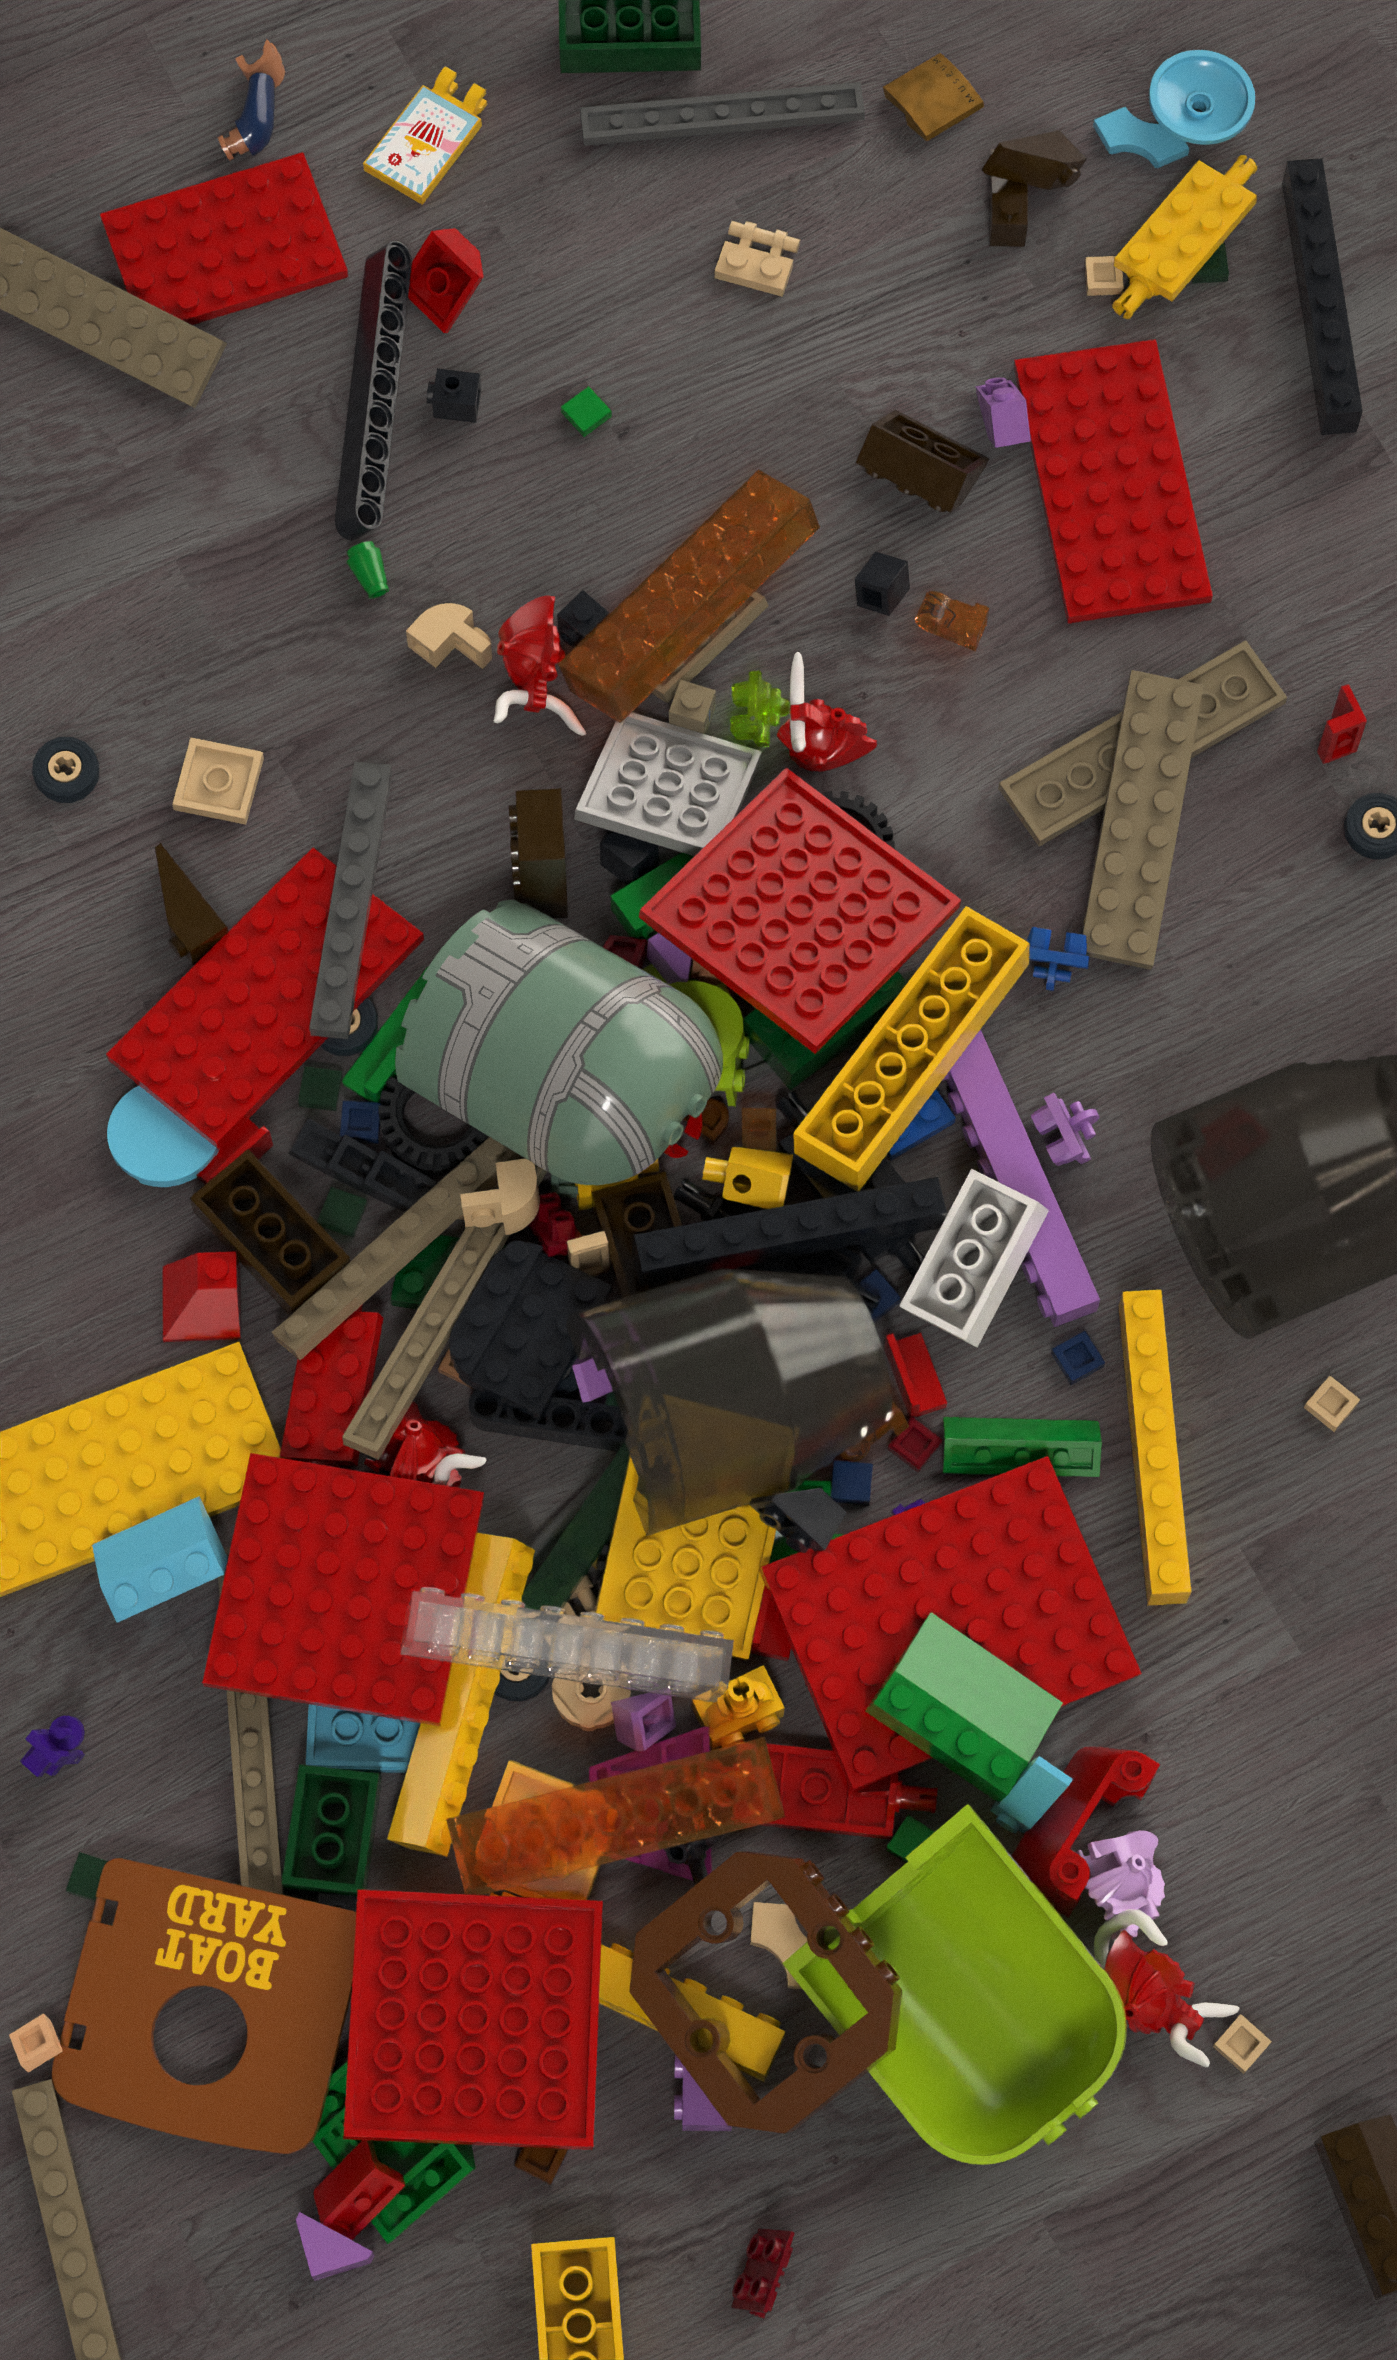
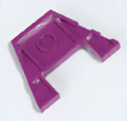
M703 1726L655 1743L645 1751H633L589 1767V1790L623 1803L605 1853L693 1880L689 1866L684 1863L676 1864L670 1862L663 1849V1835L666 1831H669V1800L665 1786L669 1784L668 1764L710 1763V1726ZM712 1848L706 1851L707 1857L704 1859L708 1874L712 1872Z

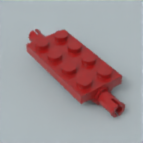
M362 1304L301 1360L297 1359L280 1458L338 1468L343 1465L358 1466L360 1452L345 1446L342 1437L372 1386L384 1319L379 1313L362 1312Z
M748 1741L740 1742L738 1763H734V1767L698 1764L695 1788L731 1790V1795H735L733 1823L889 1840L892 1839L895 1812L899 1813V1809L935 1813L938 1791L936 1787L926 1788L902 1785V1781H898V1773L850 1791L835 1752L832 1750Z

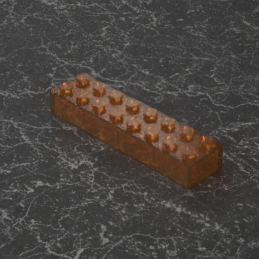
M758 469L558 663L570 692L621 723L820 528L810 499Z
M760 1737L448 1818L446 1821L465 1894L484 1895L776 1821L785 1817L765 1737Z

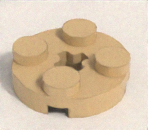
M588 1649L578 1650L568 1655L558 1665L553 1677L552 1694L556 1710L565 1721L573 1726L580 1727L584 1731H594L595 1729L605 1728L613 1724L614 1718L611 1702L631 1697L630 1678L627 1669L616 1656L602 1650L601 1652L596 1650L589 1651ZM586 1680L591 1684L597 1681L600 1682L602 1685L598 1689L600 1696L597 1698L592 1696L585 1698L582 1695L584 1692L582 1683Z

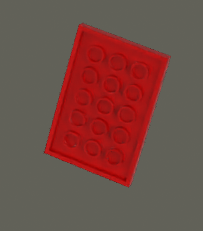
M303 152L100 214L101 222L126 292L191 325L348 277L347 267Z

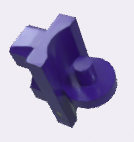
M65 1715L55 1719L49 1729L32 1730L25 1738L32 1747L20 1762L37 1777H42L44 1773L55 1776L63 1765L78 1764L85 1756L81 1750H76L84 1739L85 1731L83 1724L76 1717Z

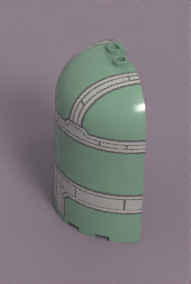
M516 900L500 901L496 909L490 913L484 909L464 923L441 948L422 977L427 983L419 999L410 1000L401 1025L407 1029L404 1044L397 1046L395 1059L396 1075L399 1083L552 1175L568 1182L583 1185H604L620 1182L637 1175L653 1164L669 1145H674L680 1139L683 1133V1125L680 1124L682 1119L687 1115L696 1118L703 1112L708 1099L714 1093L723 1070V1051L718 1034L706 1013L690 997L526 903H519Z

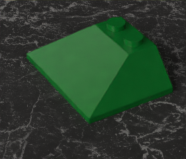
M348 2061L331 2076L320 2126L312 2141L333 2170L362 2141L343 2139ZM373 2141L378 2161L401 2173L405 2186L371 2220L372 2224L387 2244L392 2243L476 2169L472 2145Z

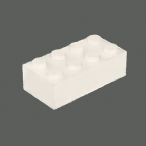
M971 1169L906 1292L900 1307L943 1331L978 1347L1049 1210L1038 1201Z

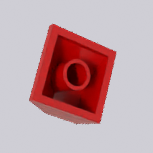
M456 228L433 230L412 261L408 299L443 333L450 331L484 277L480 251Z
M236 1251L196 1253L163 1266V1342L241 1339L240 1263Z

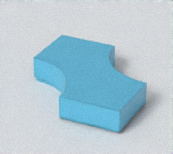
M1126 107L1094 120L1093 127L1111 155L1120 152L1135 153L1148 159L1155 168H1159L1189 154V147L1185 141L1168 133L1160 124L1148 123L1136 118Z

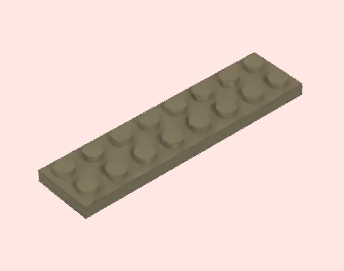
M0 228L1 310L196 408L227 345L226 342Z
M1246 640L1178 679L1204 685L1191 758L1286 704L1287 696ZM1122 712L999 783V791L1039 847L1105 808Z
M1131 670L1129 674L1081 933L1087 936L1086 956L1149 970L1154 965L1204 685Z

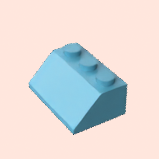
M200 1496L92 1545L100 1587L117 1623L224 1575L228 1562V1556Z

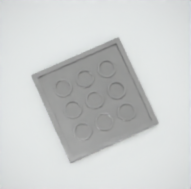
M621 709L576 807L574 820L695 856L738 815L759 766L762 751Z

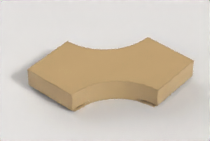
M754 1902L750 1945L768 1950L782 1964L807 1942V1938L800 1931L795 1915L787 1905ZM782 1964L786 1973L787 1988L802 1989Z

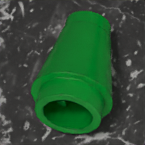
M373 541L362 542L351 547L346 552L349 558L346 563L365 592H367L368 597L374 599L388 593L389 587L380 548H376Z

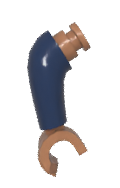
M267 39L262 50L263 55L255 63L249 65L243 55L235 58L249 85L240 118L235 120L237 127L229 131L230 136L224 138L223 135L217 137L229 161L235 159L233 154L237 152L242 155L250 151L252 156L257 155L269 144L273 132L275 88L283 81L285 69L277 48Z

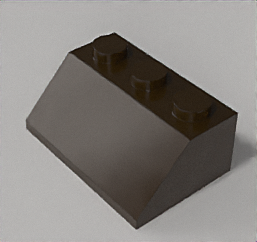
M894 410L871 425L855 463L864 467V471L868 475L877 479L885 478L895 483L896 488L900 492L911 496L917 495L927 500V504L934 510L951 513L962 505L987 466L989 458Z

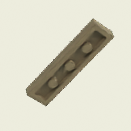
M739 582L639 677L642 687L668 703L674 698L680 680L690 682L769 607L766 598L742 582Z

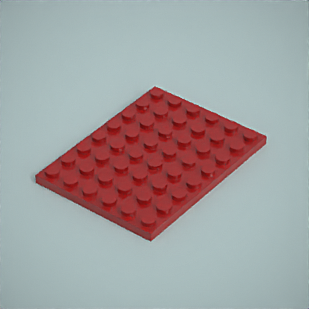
M1048 1456L834 1538L829 1542L825 1550L814 1551L809 1548L806 1553L798 1552L764 1565L759 1569L850 1791L933 1759V1757L865 1711L930 1612L1063 1702L1061 1707L1142 1674Z

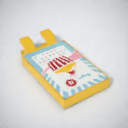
M446 66L439 73L432 90L422 85L363 163L365 172L422 205L482 127L481 118L477 115L487 106V101L483 99L486 90L475 83L467 92L464 102L453 97L452 95L458 89V84L454 82L457 73Z

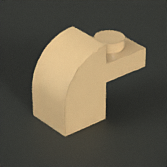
M453 603L433 606L423 612L406 630L408 647L435 668L454 648L482 669L492 660L491 640L484 631L474 627L473 611L465 606Z
M527 1159L496 1163L499 1189L460 1194L465 1227L476 1226L484 1228L494 1223L503 1222L505 1235H510L524 1229L533 1221L539 1210L540 1196L535 1164Z

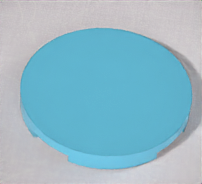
M140 1086L133 1088L120 1099L109 1118L107 1139L114 1161L128 1175L148 1186L171 1187L189 1182L196 1178V1174L201 1172L219 1152L214 1145Z

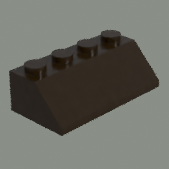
M1391 2114L1358 2122L1322 2135L1314 2142L1375 2300L1397 2293V2128Z

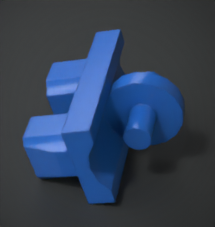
M1032 927L1027 938V942L1030 943L1029 960L1050 963L1049 968L1034 966L1033 977L1047 979L1046 990L1054 991L1056 981L1070 983L1072 972L1058 970V965L1089 968L1090 957L1086 956V935L1066 932L1064 951L1058 952L1049 950L1052 930Z

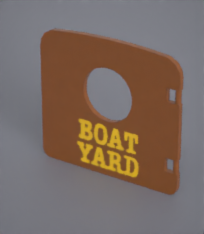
M115 1858L108 1861L101 1873L91 1921L89 1920L64 2018L65 2023L60 2038V2045L63 2051L54 2057L52 2064V2081L55 2090L68 2103L131 2124L214 2144L280 2154H293L305 2149L314 2140L320 2126L351 1999L356 1912L123 1858ZM106 1899L118 1902L113 1926L101 1923ZM194 1987H213L228 1994L241 2008L247 2025L246 2047L239 2063L224 2078L206 2085L186 2084L172 2077L159 2062L154 2047L155 2024L163 2007L178 1993ZM74 2024L87 2026L81 2050L69 2048Z

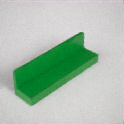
M427 968L342 1079L345 1087L368 1102L381 1103L380 1096L382 1090L386 1091L387 1089L386 1082L390 1077L394 1079L397 1077L395 1066L396 1048L404 1044L407 1031L401 1025L410 1000H418L427 983L422 978Z
M943 1418V1473L1000 1475L1048 1456L1056 1476L1100 1477L1102 1440L1098 1421Z

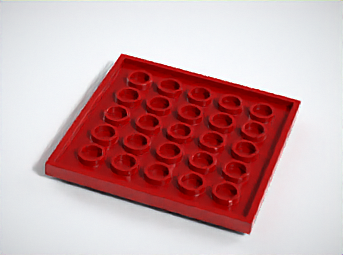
M785 768L640 909L639 918L816 1054L960 908L961 899L788 768Z
M250 1453L202 1681L203 1686L441 1726L485 1497L484 1492Z
M358 1890L343 2139L593 2150L603 1901Z

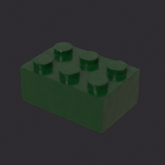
M299 1764L281 1883L285 1893L319 1897V1893L357 1896L358 1890H367L382 1787L379 1774Z

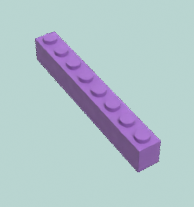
M980 1029L942 1081L946 1080L951 1090L948 1093V1099L953 1112L956 1115L961 1113L966 1126H963L962 1129L968 1146L970 1148L975 1147L979 1154L980 1160H977L979 1172L1038 1201L1049 1210L1024 1258L1025 1261L1022 1262V1269L1027 1281L1030 1284L1035 1282L1040 1295L1037 1296V1303L1043 1317H1050L1053 1326L1057 1327L1096 1312L1100 1298Z

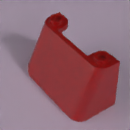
M1095 1746L1084 1747L1074 1754L1063 1772L1073 1779L1072 1782L1035 1825L1026 1831L1011 1855L1056 1911L1069 1918L1080 1901V1895L1090 1878V1868L1086 1860L1070 1848L1100 1799L1113 1807L1120 1799L1134 1796L1141 1801L1160 1767L1158 1762L1138 1751Z

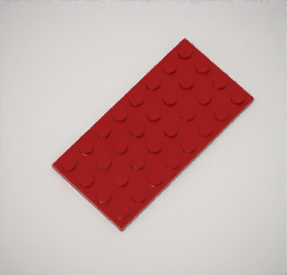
M1156 339L1016 359L1014 361V371L1018 390L1026 399L1031 439L1030 447L1067 623L1211 603L1213 594Z
M312 848L106 1053L109 1062L218 1150L328 1038L311 1036L309 1027L337 866L315 848ZM372 894L353 1011L424 941L423 932L374 894Z

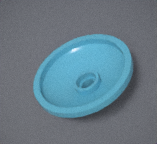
M1190 50L1170 57L1159 66L1150 84L1149 104L1155 119L1168 133L1185 142L1210 145L1227 141L1235 137L1246 127L1252 117L1255 106V90L1248 74L1234 60L1213 51ZM1194 109H1200L1203 112H1197Z

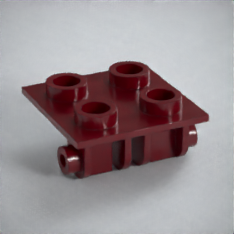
M758 2229L757 2234L751 2238L747 2247L746 2254L748 2260L744 2272L739 2275L733 2286L732 2294L734 2300L731 2308L747 2310L749 2314L765 2319L767 2312L771 2313L778 2293L775 2291V2288H780L781 2284L778 2283L779 2277H784L785 2274L782 2268H787L793 2248L790 2246L795 2232Z

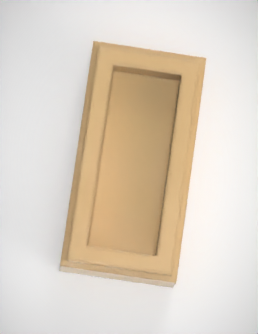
M605 1231L567 1241L570 1266L593 1277L610 1271L609 1248Z

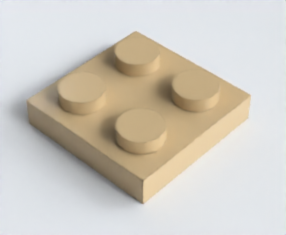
M190 738L172 804L175 811L246 825L264 760L263 752Z

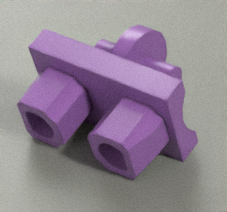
M1054 1092L1044 1097L1047 1104L1034 1112L1031 1118L1041 1135L1059 1128L1063 1136L1046 1146L1053 1163L1060 1166L1077 1160L1080 1164L1091 1160L1078 1131H1082L1086 1140L1096 1135L1092 1124L1099 1119L1097 1110L1088 1109L1084 1111L1080 1101H1077L1070 1105L1074 1114L1071 1118L1064 1101L1058 1099Z

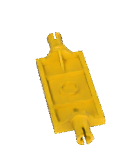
M1240 155L1225 175L1199 160L1114 258V266L1126 273L1130 279L1128 288L1112 304L1114 311L1119 316L1126 310L1123 318L1130 319L1146 299H1151L1153 296L1162 295L1173 302L1255 206L1257 195L1243 187L1247 180L1257 171V165L1251 158L1244 165L1247 156Z

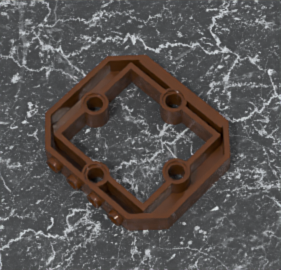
M749 1851L735 1852L636 1933L629 1992L728 2126L783 2134L795 2131L896 2049L902 1989L896 1983L900 1979L899 1975L888 1961L884 1959L880 1962L871 1950L874 1947V1943L870 1936L860 1926L855 1929L846 1917L849 1913L847 1906L835 1893L830 1896L821 1884L824 1880L822 1873L810 1860L805 1863L802 1858ZM771 1884L808 1932L807 1941L811 1951L816 1956L829 1960L868 2013L837 2038L823 2033L807 2036L796 2045L794 2051V2062L798 2070L760 2099L726 2053L730 2043V2033L726 2025L715 2018L701 2019L666 1973L665 1969L701 1940L716 1944L736 1939L744 1925L740 1908ZM717 1911L724 1914L727 1920L726 1929L721 1934L714 1931L711 1925L712 1916ZM829 1926L835 1927L840 1934V1942L835 1949L829 1948L824 1942L823 1935ZM702 2028L710 2031L713 2036V2045L709 2051L701 2048L698 2043V2034ZM814 2044L821 2045L827 2053L826 2062L822 2067L815 2065L810 2058V2051Z

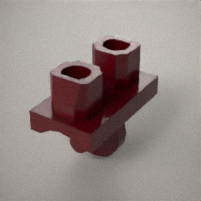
M555 1192L539 1195V1210L528 1227L537 1239L538 1245L543 1246V1253L547 1254L548 1257L551 1256L562 1260L568 1254L567 1241L582 1237V1235L574 1225V1217L570 1212H566L562 1208L561 1199Z

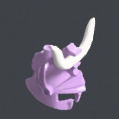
M1132 1831L1124 1836L1091 1842L1088 1844L1089 1856H1084L1081 1850L1076 1852L1086 1860L1090 1868V1879L1085 1887L1088 1890L1089 1897L1094 1899V1903L1098 1907H1104L1106 1910L1104 1919L1108 1921L1099 1927L1094 1939L1095 1959L1103 1968L1105 1967L1106 1957L1109 1952L1110 1939L1115 1940L1122 1930H1126L1131 1939L1137 1936V1930L1140 1928L1154 1943L1160 1946L1167 1945L1166 1938L1153 1921L1160 1916L1157 1907L1161 1905V1900L1165 1898V1883L1161 1876V1870L1153 1864V1854L1158 1845V1838L1151 1832Z

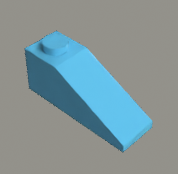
M1038 1756L1028 1763L1008 1796L999 1802L996 1801L990 1811L998 1816L996 1822L1012 1833H1016L1019 1830L1021 1833H1024L1035 1825L1066 1790L1073 1779Z

